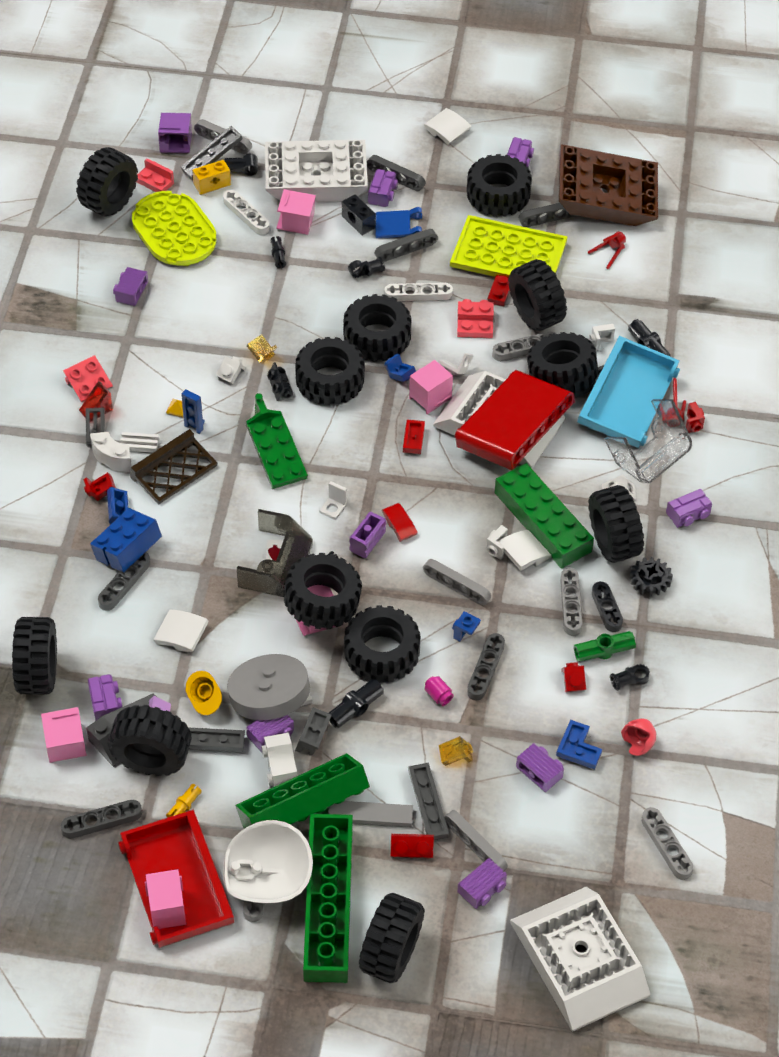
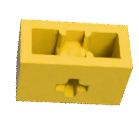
M224 160L192 169L193 184L200 195L231 185L230 169Z

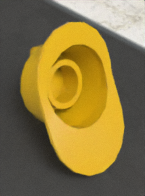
M196 671L187 679L186 693L194 709L201 715H211L216 712L222 702V693L213 676L206 671Z

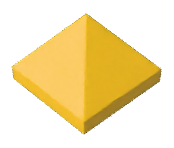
M172 399L166 413L183 417L182 401Z

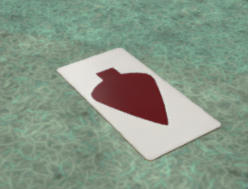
M267 540L266 567L283 566L284 540Z

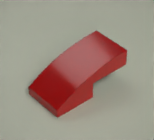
M400 503L382 509L389 527L393 528L399 542L417 535L418 532Z

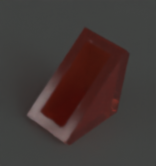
M99 381L79 409L85 418L86 408H104L105 414L113 410L111 393ZM97 412V418L101 417L100 412ZM90 413V422H92L93 413Z

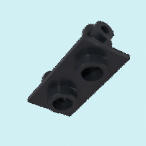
M274 362L267 376L272 386V392L276 400L279 401L281 396L291 397L293 391L287 382L288 378L285 369L277 367L276 362Z

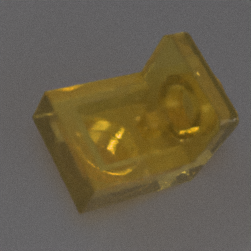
M262 334L247 344L248 349L259 362H262L264 359L270 360L275 355L274 351L278 348L276 345L271 347Z
M460 736L439 745L441 761L445 766L463 758L467 762L473 761V748L471 744Z

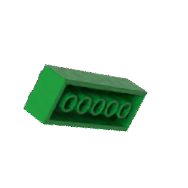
M527 463L495 479L494 493L520 523L552 555L551 558L561 569L592 553L594 537Z
M346 753L235 806L244 829L252 824L266 820H277L291 825L297 821L306 820L310 814L323 812L333 804L342 803L352 795L363 793L370 785L363 765Z

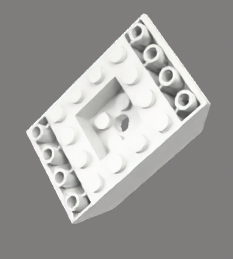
M365 140L265 142L266 191L278 200H281L284 189L316 195L315 202H341L353 195L359 196L368 189Z
M487 371L468 376L433 426L455 436L457 429L478 410L506 379ZM564 415L559 418L518 464L523 465L527 463L531 469L534 467L566 418Z
M584 887L510 920L513 929L572 1032L650 997L651 994L642 965L600 895L588 887ZM577 945H584L587 951L580 953L576 951L575 947Z

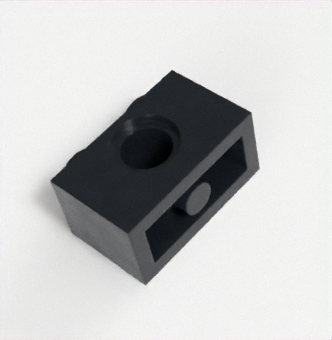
M357 195L341 201L342 217L361 235L376 228V213Z

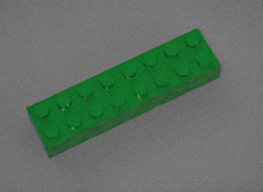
M310 814L309 846L312 852L313 867L306 895L304 982L348 983L353 815Z

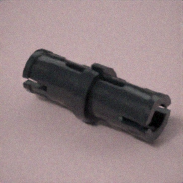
M276 236L277 241H275V237H272L270 240L272 245L271 253L275 260V266L280 268L279 263H281L282 268L286 266L285 249L282 247L281 237Z

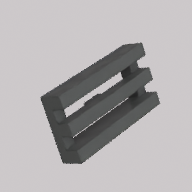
M86 408V445L91 444L90 413H93L94 433H98L97 412H100L101 432H105L104 408Z

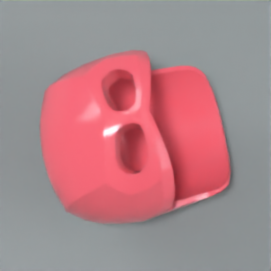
M641 718L629 721L621 730L622 738L632 745L629 749V753L632 755H644L655 744L656 730L647 719Z

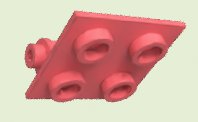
M95 355L63 370L66 375V383L71 384L81 402L113 387Z

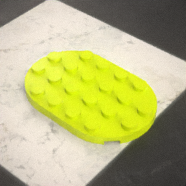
M172 191L155 192L142 198L136 204L134 212H132V223L136 233L152 255L166 264L189 266L205 260L216 246V230L199 205L186 194H172Z

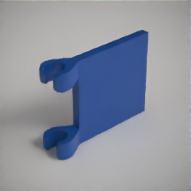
M415 207L411 210L376 212V238L406 237L421 232L422 228L420 226L410 229V217L416 220L422 219V208Z

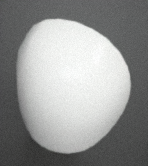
M266 820L246 827L231 840L224 856L223 880L227 892L241 900L266 904L284 902L294 898L308 885L312 874L313 859L309 843L298 829L282 821Z

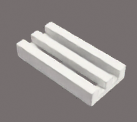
M122 432L121 444L131 443L129 444L130 451L153 453L158 448V434Z

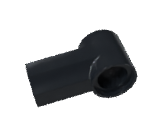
M249 153L244 155L243 158H225V163L229 167L230 172H243L247 176H253L258 171V158L255 154Z

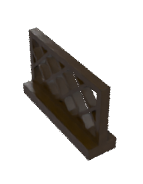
M189 429L133 465L130 477L134 482L138 481L149 495L160 504L215 468L218 462L194 438V433ZM194 445L198 449V454L187 453V448ZM181 456L184 457L183 463L172 462V458ZM186 457L197 458V464H185ZM199 459H206L210 464L207 466L198 465ZM160 466H169L168 473L157 472ZM171 467L182 468V475L172 474ZM185 468L196 470L192 476L184 475ZM146 475L154 476V483L145 482L142 478ZM156 478H168L167 484L156 483ZM170 478L181 479L179 485H169ZM155 488L166 489V493L159 497L155 493Z

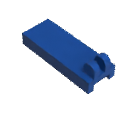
M185 389L181 393L184 426L187 428L191 426L196 429V433L200 434L204 430L203 424L205 422L202 415L201 396Z

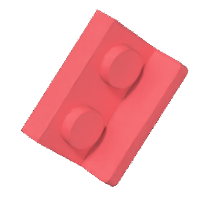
M148 158L144 160L145 168L137 174L138 180L136 182L155 192L167 191L174 184L173 171Z

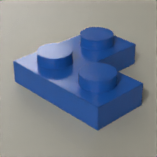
M570 719L557 749L556 756L595 770L602 754V749L584 743L590 726Z

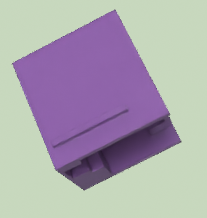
M161 113L158 130L160 152L190 153L192 138L191 113Z

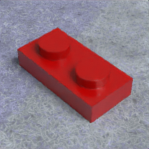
M496 275L487 298L489 302H494V305L505 306L510 292L508 285L509 277Z
M407 420L403 453L421 454L425 421Z
M391 834V857L433 858L434 835Z

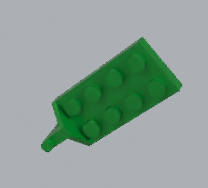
M257 393L255 395V415L246 421V427L271 488L275 489L308 479V474L282 412L267 409L262 394Z

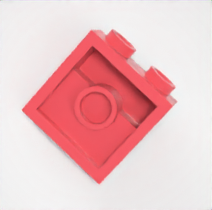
M469 299L458 301L457 337L493 338L494 302H489L488 300L472 302Z

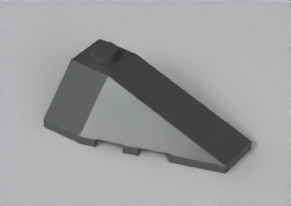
M154 693L110 712L86 727L89 742L113 767L119 764V762L116 761L115 757H112L107 743L115 717L127 707L149 705V700L156 696Z

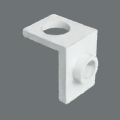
M465 353L459 367L445 360H439L438 363L446 367V370L451 374L465 375L474 355Z
M620 475L602 484V489L616 485L624 486L633 497V501L636 500L635 485L624 475Z
M330 481L328 484L329 498L319 511L321 514L336 520L347 505V488ZM334 505L338 509L336 512H329L327 507Z

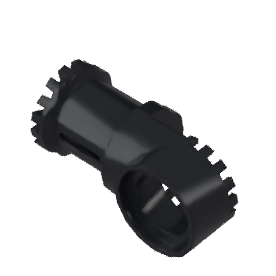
M377 257L369 262L355 260L349 264L348 271L353 278H359L363 275L371 276L372 273L378 271L383 272L385 271V265H383L384 262L381 257Z
M637 664L630 668H625V671L610 674V681H613L611 684H613L612 686L617 691L620 690V687L628 684L643 685L648 682L650 671L644 664ZM637 671H642L646 674V676L644 678H638L635 676V673Z

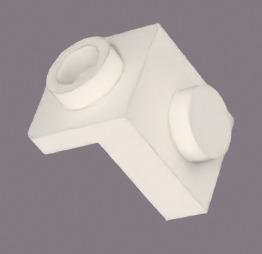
M614 324L592 327V334L589 335V340L595 346L596 351H599L600 343L614 341Z
M225 356L216 376L233 384L240 370L245 371L246 367L242 365V360L234 356L232 359Z
M503 525L490 533L486 546V551L500 560L504 557V546L498 541L507 536L508 530Z

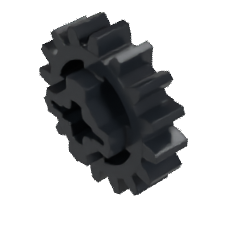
M644 557L642 562L637 560L636 564L632 565L630 571L631 585H636V591L641 589L643 595L646 592H649V596H652L653 592L660 595V590L666 592L667 587L670 588L673 577L671 568H666V562L661 564L659 558L654 561L653 557H650V560Z

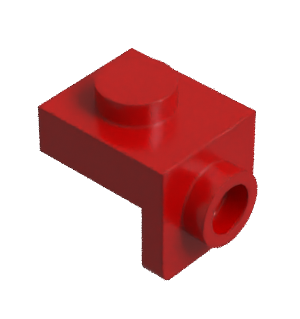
M696 401L689 403L687 417L689 419H687L685 427L687 434L703 429L705 421L702 408H699Z
M108 472L93 482L87 477L83 479L85 492L89 497L92 496L97 501L107 496L109 487L116 488L113 478Z
M578 662L566 663V667L561 668L564 675L565 692L586 690L584 666H578Z

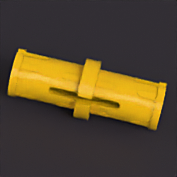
M191 784L186 792L176 799V804L166 813V817L184 813L186 810L189 811L192 806L191 804L202 793V790L198 786L194 789L196 785Z

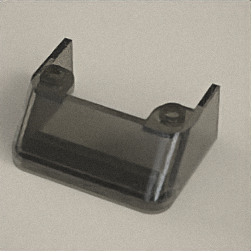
M258 509L259 531L285 537L276 561L270 559L263 560L259 563L257 570L237 566L238 587L284 597L287 573L298 559L302 557L307 558L313 546V539L291 516Z

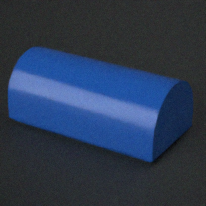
M109 487L107 490L110 525L128 509L127 491Z

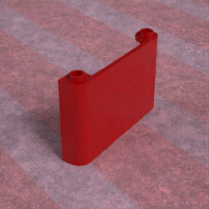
M515 370L510 373L509 377L478 410L457 429L455 433L456 446L509 470H513L575 402L574 393Z
M194 809L120 833L122 841L118 842L121 854H126L153 931L150 932L153 945L157 944L158 948L234 923L233 913ZM178 869L179 876H182V898L186 925L158 929L157 926L153 927L149 896L146 895L145 889L146 874Z

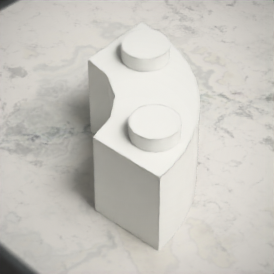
M109 432L91 433L92 450L97 461L108 466L110 470L130 473L132 466L129 444L116 442L110 437Z
M289 733L264 737L265 745L261 747L263 758H267L270 774H267L268 785L275 787L298 776Z

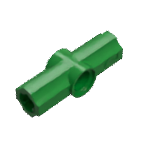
M630 631L616 635L605 633L599 635L595 640L575 644L573 649L576 660L581 662L593 658L608 659L614 653L636 648L633 632Z

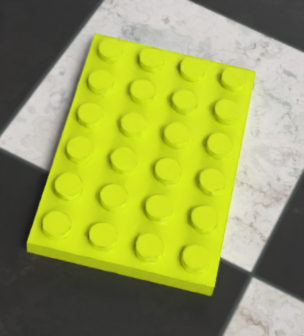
M468 215L450 260V267L494 277L496 275L509 277L514 268L538 259L546 262L556 274L568 236Z

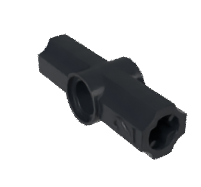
M633 320L628 325L629 332L634 336L638 344L671 356L661 344L659 335L656 332H651L641 320Z
M371 679L357 691L352 690L348 692L343 698L342 703L329 712L331 714L330 723L335 728H340L354 716L360 717L367 711L369 704L384 694L381 684L376 679Z

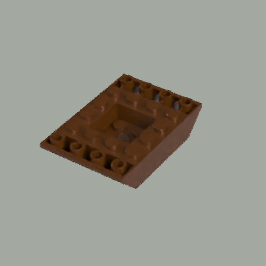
M561 144L559 202L571 215L625 225L638 226L657 220L658 162ZM601 188L607 190L608 193L602 192Z

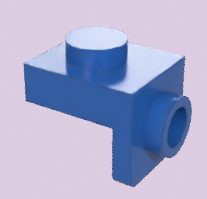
M395 354L385 362L389 377L395 380L407 381L410 379V375L416 372L414 366L402 363L401 357L398 354Z
M464 611L453 624V639L460 642L466 633L472 635L481 620Z

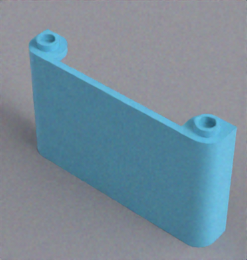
M619 336L578 417L577 423L636 448H639L640 445L644 446L648 438L646 433L672 379L677 378L680 368L677 367L680 360Z

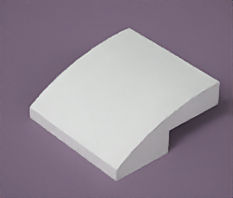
M445 108L425 123L424 127L434 138L439 136L449 146L470 130L471 125L454 111Z
M529 530L513 533L498 541L504 546V553L520 571L532 564L538 566L552 557Z
M169 609L154 641L157 645L174 646L176 651L193 652L209 621L196 614Z

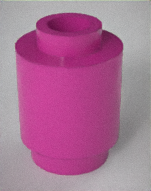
M432 676L425 682L424 690L437 704L445 706L453 699L452 689L440 676Z

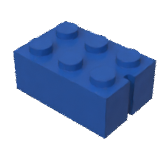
M128 508L94 539L90 545L97 561L108 566L111 565L112 568L124 573L162 537L156 519Z

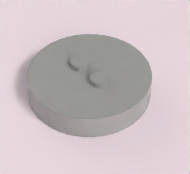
M268 654L252 658L238 666L229 677L227 689L231 705L238 714L253 720H272L286 716L301 707L309 696L310 682L307 669L301 661L288 655Z

